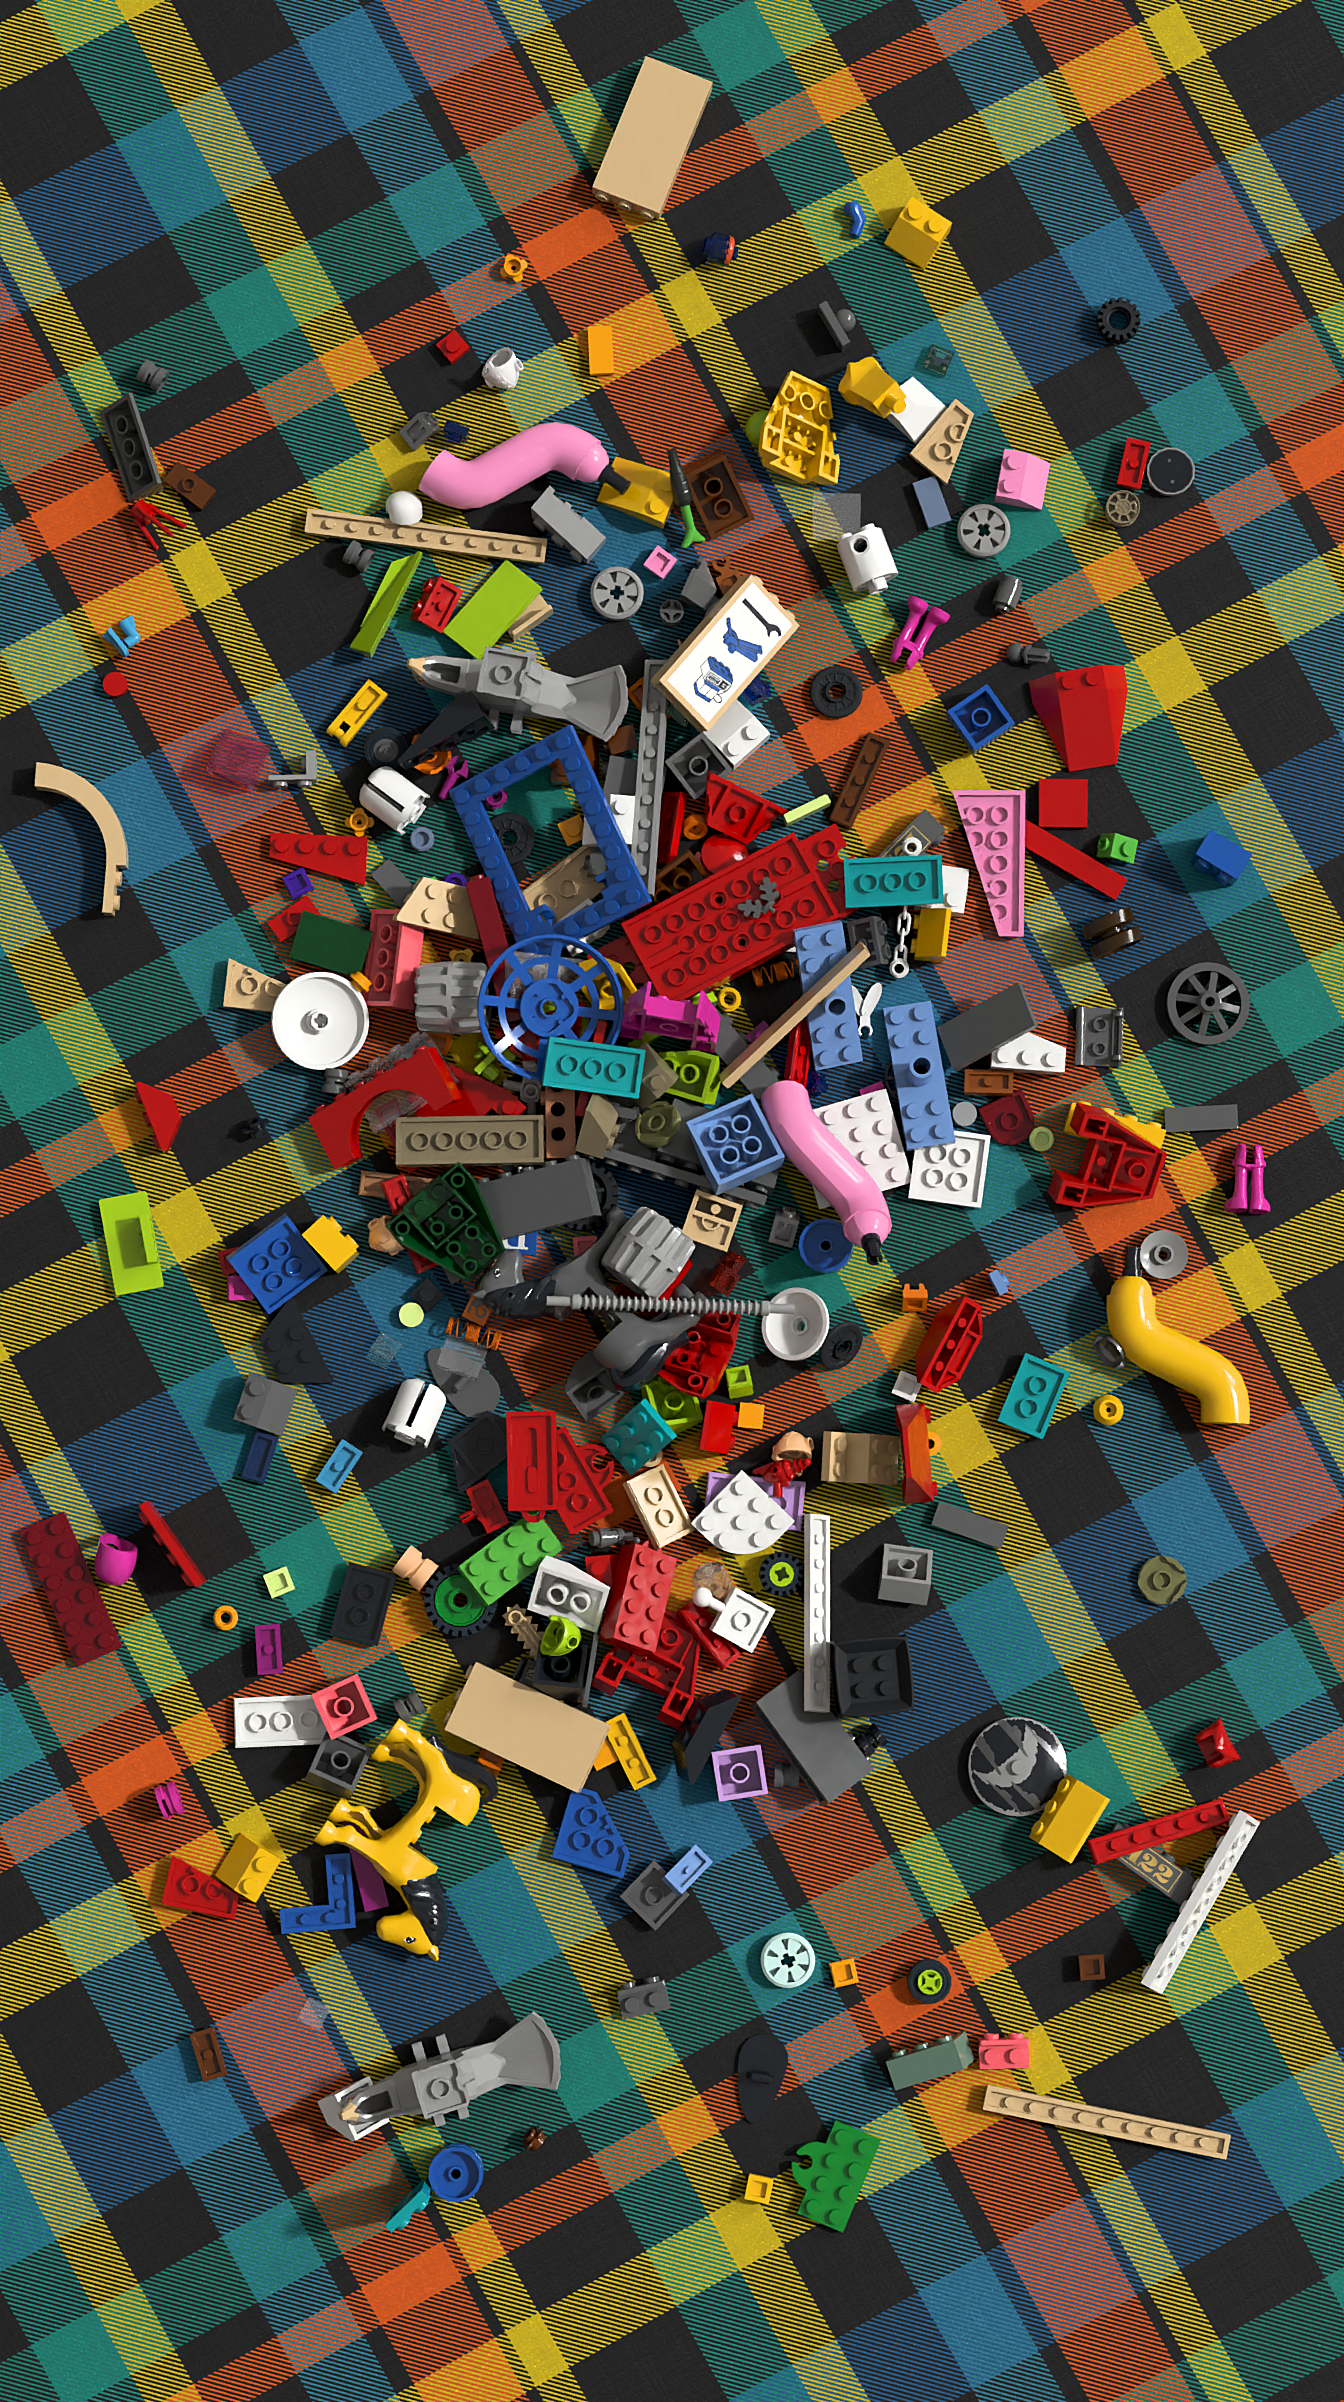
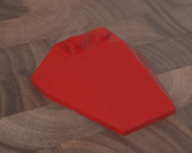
M1098 665L1056 672L1028 682L1032 706L1068 772L1117 764L1128 692L1123 665Z

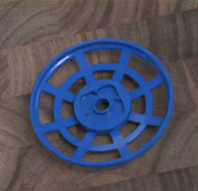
M560 934L531 936L505 949L487 970L480 985L477 999L479 1028L492 1054L514 1073L537 1081L542 1080L548 1036L556 1037L563 1034L567 1039L588 1041L596 1028L598 1019L612 1020L613 1023L604 1044L614 1045L621 1030L624 1013L622 989L617 975L609 962L589 944ZM553 942L550 956L533 958L521 964L514 954L518 949L533 943ZM563 943L583 950L593 957L597 964L585 972L574 962L561 958ZM506 959L514 971L505 980L499 996L485 995L493 973ZM549 963L547 978L534 981L526 971L533 966ZM559 965L571 969L579 977L569 985L558 980ZM602 972H605L613 990L614 1011L600 1009L598 992L592 979ZM519 977L526 986L521 998H507L510 986ZM584 985L588 988L592 1008L578 1006L575 992ZM550 1000L555 1004V1010L552 1014L546 1015L542 1010V1006L546 1001ZM484 1005L498 1006L499 1022L506 1036L496 1044L492 1041L486 1027ZM505 1007L519 1009L522 1022L513 1030L510 1029L506 1020ZM577 1016L589 1017L590 1021L586 1030L578 1038L571 1030V1027L575 1023ZM527 1030L539 1035L538 1050L526 1046L518 1038ZM513 1044L523 1053L537 1058V1072H531L516 1066L501 1052Z

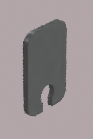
M599 1631L597 1633L593 1632L582 1701V1707L585 1708L588 1705Z

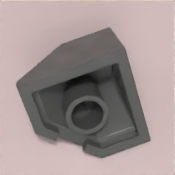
M699 556L696 562L697 567L691 570L681 592L680 603L682 606L705 615L709 606L719 598L716 597L717 589L705 558Z

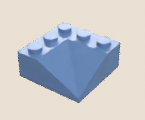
M753 1094L686 1122L705 1175L716 1195L776 1170L783 1165L785 1156Z

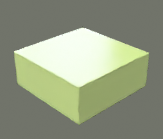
M287 1566L263 1575L272 1598L295 1589Z

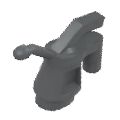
M598 1527L595 1530H589L588 1537L591 1546L603 1548L615 1544L621 1545L625 1544V1540L633 1541L635 1544L640 1543V1539L633 1537V1531L630 1529Z

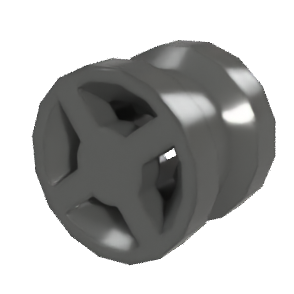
M669 599L663 602L660 607V619L663 624L674 627L683 620L684 609L679 601Z

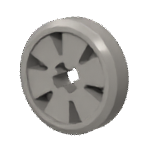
M989 504L975 505L966 510L957 526V538L960 546L965 552L976 558H990L999 554L1006 547L1010 537L1008 518L999 508ZM981 526L983 528L987 526L989 528L988 534L990 535L986 536L984 534L983 537L980 536L978 527Z
M610 567L595 577L590 595L594 609L602 617L612 621H622L632 617L640 609L644 591L639 577L633 571L624 567ZM615 588H620V592H624V595L619 596L618 600L614 599V595H610V592H614Z

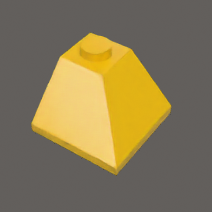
M592 958L580 962L579 966L586 972L595 966L597 962ZM605 958L617 975L622 989L623 1001H625L637 989L621 964ZM602 972L592 979L598 992L600 1009L614 1011L613 990L605 972ZM584 985L581 989L591 1003L588 988Z

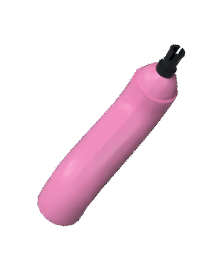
M553 422L538 424L525 429L470 461H462L448 451H442L425 472L420 482L419 490L444 505L466 510L481 508L495 503L550 471H559L573 481L579 480L584 483H593L598 480L603 484L607 483L622 495L630 487L631 481L614 471L615 468L609 465V457L606 450L601 446L600 440L573 425Z
M785 1080L770 1085L762 1093L760 1101L763 1115L782 1152L832 1205L841 1220L845 1237L854 1245L866 1251L867 1263L873 1266L878 1265L883 1260L880 1251L881 1244L887 1238L892 1228L889 1209L880 1188L865 1168L819 1120L811 1107L808 1091L802 1084Z

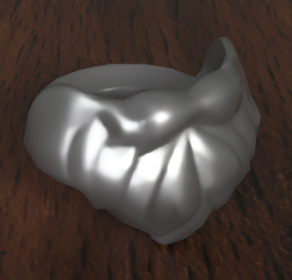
M1097 1335L1093 1342V1348L1103 1363L1112 1369L1126 1366L1125 1352L1120 1344L1109 1336Z

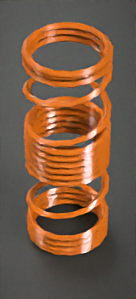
M794 958L791 960L792 974L785 961L771 964V979L764 967H761L760 972L758 968L752 969L756 987L763 986L762 968L770 983H773V966L777 981L779 982L788 979L785 966L790 976L794 977L793 960L798 966L797 961Z
M450 1317L445 1334L450 1335L457 1322V1338L462 1335L467 1326L464 1340L470 1341L473 1344L476 1342L479 1345L488 1332L486 1346L487 1348L491 1347V1350H497L502 1333L496 1331L488 1347L490 1329L486 1330L478 1343L481 1326L471 1323L469 1327V1322H467L458 1336L459 1318L454 1322L455 1317Z

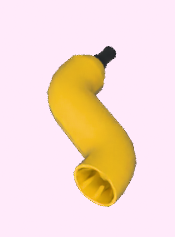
M1125 1247V1269L1122 1271V1277L1113 1284L1110 1295H1107L1106 1306L1112 1338L1124 1350L1125 1357L1140 1368L1197 1396L1201 1402V1423L1250 1424L1248 1391L1240 1372L1228 1359L1217 1351L1161 1324L1157 1320L1155 1314L1156 1297H1153L1149 1283L1142 1278V1270L1140 1269L1141 1248Z

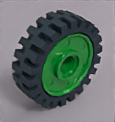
M453 1564L441 1569L431 1578L424 1596L425 1610L432 1624L443 1633L456 1637L471 1636L483 1630L490 1623L497 1608V1600L486 1607L457 1569L461 1564ZM458 1593H463L468 1598V1602L464 1607H457L454 1603V1597Z

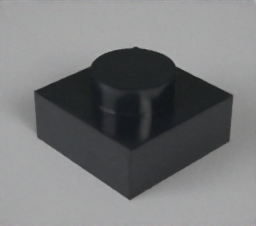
M428 1278L410 1294L427 1313L445 1296Z

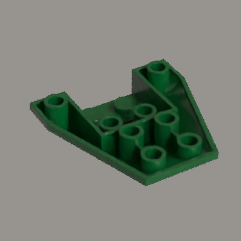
M460 1162L440 1172L409 1199L385 1225L402 1245L468 1282L498 1258L501 1252L506 1250L476 1180Z

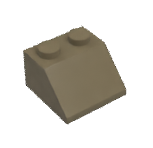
M593 1092L585 1111L575 1151L604 1159L606 1151H612L614 1141L620 1129V1125L616 1124L619 1114L605 1094Z

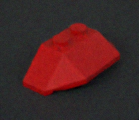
M961 1295L937 1311L915 1354L918 1383L938 1393L943 1388L960 1380L982 1338L981 1305Z

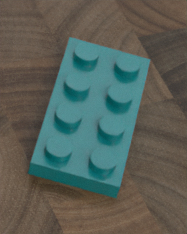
M942 854L844 859L846 908L944 904Z
M548 1036L541 1085L639 1099L646 1050Z
M426 2177L389 2212L385 2227L391 2233L395 2229L401 2231L410 2222L414 2211L418 2214L428 2205L432 2192L430 2182Z

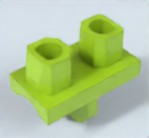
M478 1041L475 1045L480 1050L474 1055L475 1059L479 1061L484 1055L487 1057L474 1069L475 1073L479 1077L483 1076L493 1083L501 1074L493 1065L497 1058L489 1051L490 1049L487 1044L483 1045ZM508 1047L501 1052L511 1062L517 1058Z

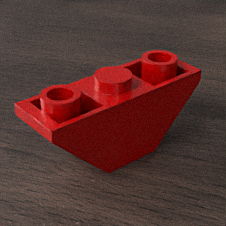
M142 1082L135 1083L137 1090L134 1091L138 1104L143 1103L146 1112L142 1114L147 1126H152L155 1135L151 1136L156 1149L161 1148L163 1153H167L183 1121L175 1099L168 1093Z

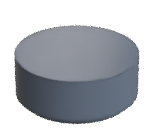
M426 827L414 829L410 835L411 846L418 852L429 851L434 845L432 831Z

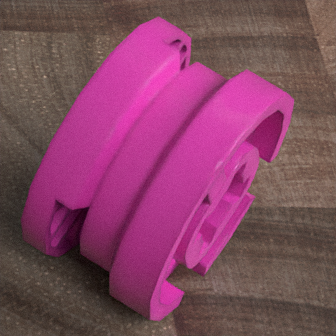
M174 1781L168 1782L165 1787L160 1785L154 1788L157 1802L166 1820L172 1818L173 1814L177 1813L180 1815L185 1813L180 1793Z

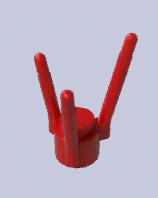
M144 500L138 501L130 511V514L135 518L133 523L140 528L155 550H158L159 547L143 523L148 525L152 522L169 537H173V533L155 518L156 514L184 529L187 527L186 524L158 509L152 503L147 504Z

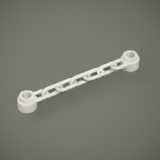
M915 837L907 838L902 845V850L905 853L904 856H918L922 849L920 840ZM911 842L917 846L914 852H910L907 849V845ZM904 906L903 912L898 915L897 933L901 935L900 944L895 947L894 958L889 967L890 973L896 978L906 976L909 971L907 963L908 950L904 945V936L909 933L911 916L907 913L908 906ZM902 916L903 920H906L907 917L906 931L905 928H902L900 931ZM898 949L900 952L904 949L903 959L897 958ZM902 964L904 967L903 972L897 973L894 969L895 965Z

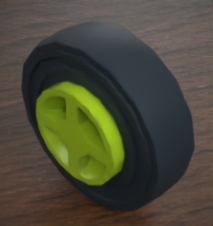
M923 1959L915 1963L907 1977V1984L911 1995L925 2004H934L943 2000L948 1995L952 1985L948 1968L940 1961L934 1959Z

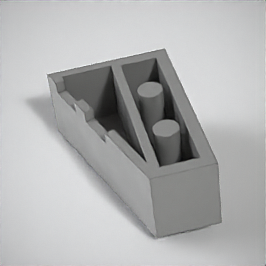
M549 486L531 507L532 519L534 520L532 523L540 531H548L552 535L551 539L558 546H566L571 551L569 554L579 563L584 561L588 564L606 543V537L584 517H580L575 513L567 501L563 503L553 494L555 490Z

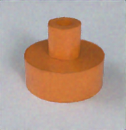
M696 814L689 815L682 824L684 835L693 840L704 837L708 831L707 825L704 823L705 818Z

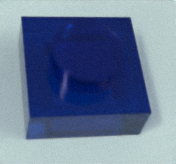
M446 421L443 431L447 439L458 444L461 441L467 443L470 436L469 428Z

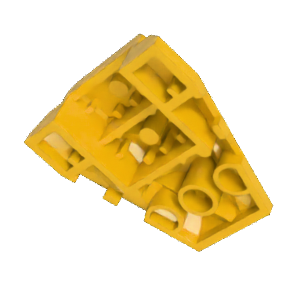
M790 371L787 373L761 427L758 451L760 457H762L764 467L802 484H807L811 481L820 485L837 484L840 459L839 454L834 455L833 441L837 439L836 433H831L829 420L833 418L829 388L796 372Z

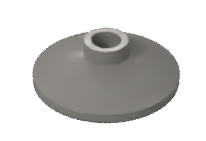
M1155 1231L1144 1239L1140 1247L1142 1267L1148 1274L1159 1279H1168L1178 1275L1185 1268L1188 1261V1248L1185 1241L1172 1231ZM1160 1251L1167 1253L1165 1260L1159 1258L1158 1254Z

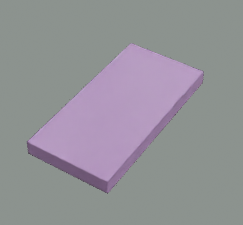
M708 1472L705 1508L737 1475ZM749 1476L795 1521L787 1530L801 1531L806 1482L790 1481L788 1487H782L783 1497L773 1498L772 1483L764 1481L763 1477Z

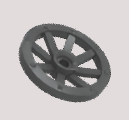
M1205 962L1186 968L1175 978L1167 994L1166 1008L1172 1026L1182 1037L1200 1045H1216L1231 1039L1241 1030L1249 1014L1250 999L1246 985L1237 973L1224 965ZM1211 972L1207 991L1194 974ZM1218 974L1226 977L1232 984L1217 993L1215 991ZM1187 979L1199 996L1177 992L1182 983ZM1237 990L1240 1006L1222 1002L1221 999ZM1211 999L1213 1006H1207L1205 1000ZM1176 1001L1196 1004V1007L1179 1018L1176 1010ZM1219 1009L1239 1014L1230 1029ZM1201 1013L1203 1015L1197 1034L1189 1030L1184 1023ZM1212 1015L1222 1033L1214 1036H1205L1209 1019Z

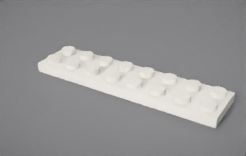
M1241 1810L1238 1814H1234L1229 1822L1230 1828L1226 1835L1221 1836L1216 1845L1217 1851L1213 1857L1206 1861L1204 1865L1205 1872L1201 1879L1198 1878L1194 1882L1190 1898L1182 1903L1178 1919L1170 1924L1166 1940L1158 1945L1154 1953L1155 1959L1142 1973L1143 1980L1141 1983L1160 1994L1165 1990L1260 1824L1250 1815Z

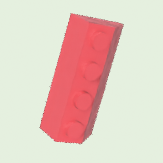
M372 909L370 931H373V935L366 955L364 976L372 984L368 992L363 989L362 996L368 1007L414 1011V994L416 993L414 981L417 967L420 966L425 928L392 921V917L400 909Z

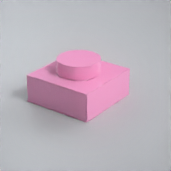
M657 545L643 564V567L663 580L675 565L677 559Z

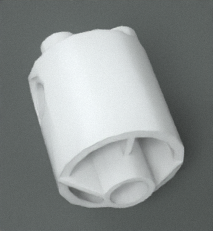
M868 524L860 528L861 532L854 535L846 533L839 536V543L836 547L853 591L869 590L870 595H874L887 590L886 582L895 578L898 575V571L882 529L875 527L874 524ZM867 545V549L864 552H859L861 546Z

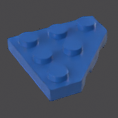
M582 1788L581 1793L572 1790L552 1857L623 1878L630 1852L598 1793Z

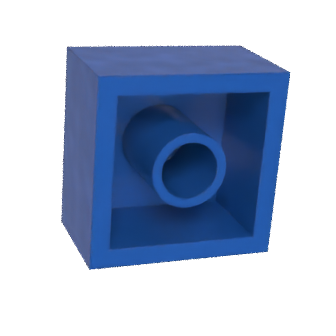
M988 684L949 709L945 716L972 755H975L1013 729L1015 724Z
M1210 829L1190 862L1194 864V869L1203 874H1206V872L1215 876L1214 880L1217 883L1226 887L1227 884L1232 886L1237 881L1252 854Z

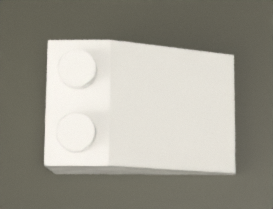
M737 699L709 731H703L733 771L770 738L768 730Z
M546 1555L539 1565L527 1610L548 1617L549 1615L567 1617L576 1626L597 1633L610 1587L572 1564Z

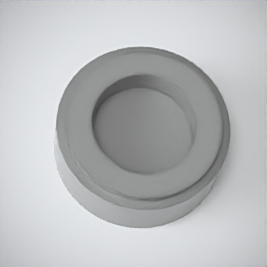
M969 1102L958 1103L952 1111L953 1121L962 1127L970 1126L977 1117L976 1108Z

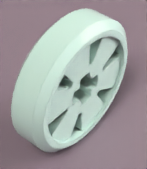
M784 1932L773 1936L766 1942L761 1952V1967L765 1976L779 1987H797L807 1981L814 1970V1951L810 1943L796 1933ZM786 1953L789 1956L795 1957V1960L792 1961L793 1965L790 1967L787 1964H781V1960L784 1959L783 1955Z

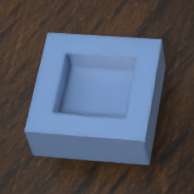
M995 1270L987 1275L998 1297L1008 1292L1007 1286L1010 1284L1003 1272L999 1273L998 1270Z

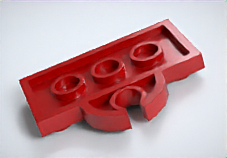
M566 1426L557 1430V1511L572 1536L614 1511L602 1491L613 1477L614 1463L613 1461L608 1462L604 1469L595 1468L593 1465L594 1458L598 1455L605 1456L608 1451L596 1444H585L577 1447Z

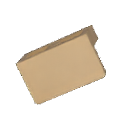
M539 594L508 628L507 633L515 642L553 615V608Z

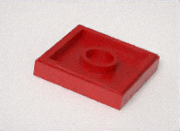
M1039 779L1038 827L1087 829V779Z

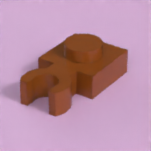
M727 555L723 557L726 563L723 567H719L715 560L712 561L713 570L721 575L716 577L715 581L722 596L741 577L737 568L732 571L730 570V559Z

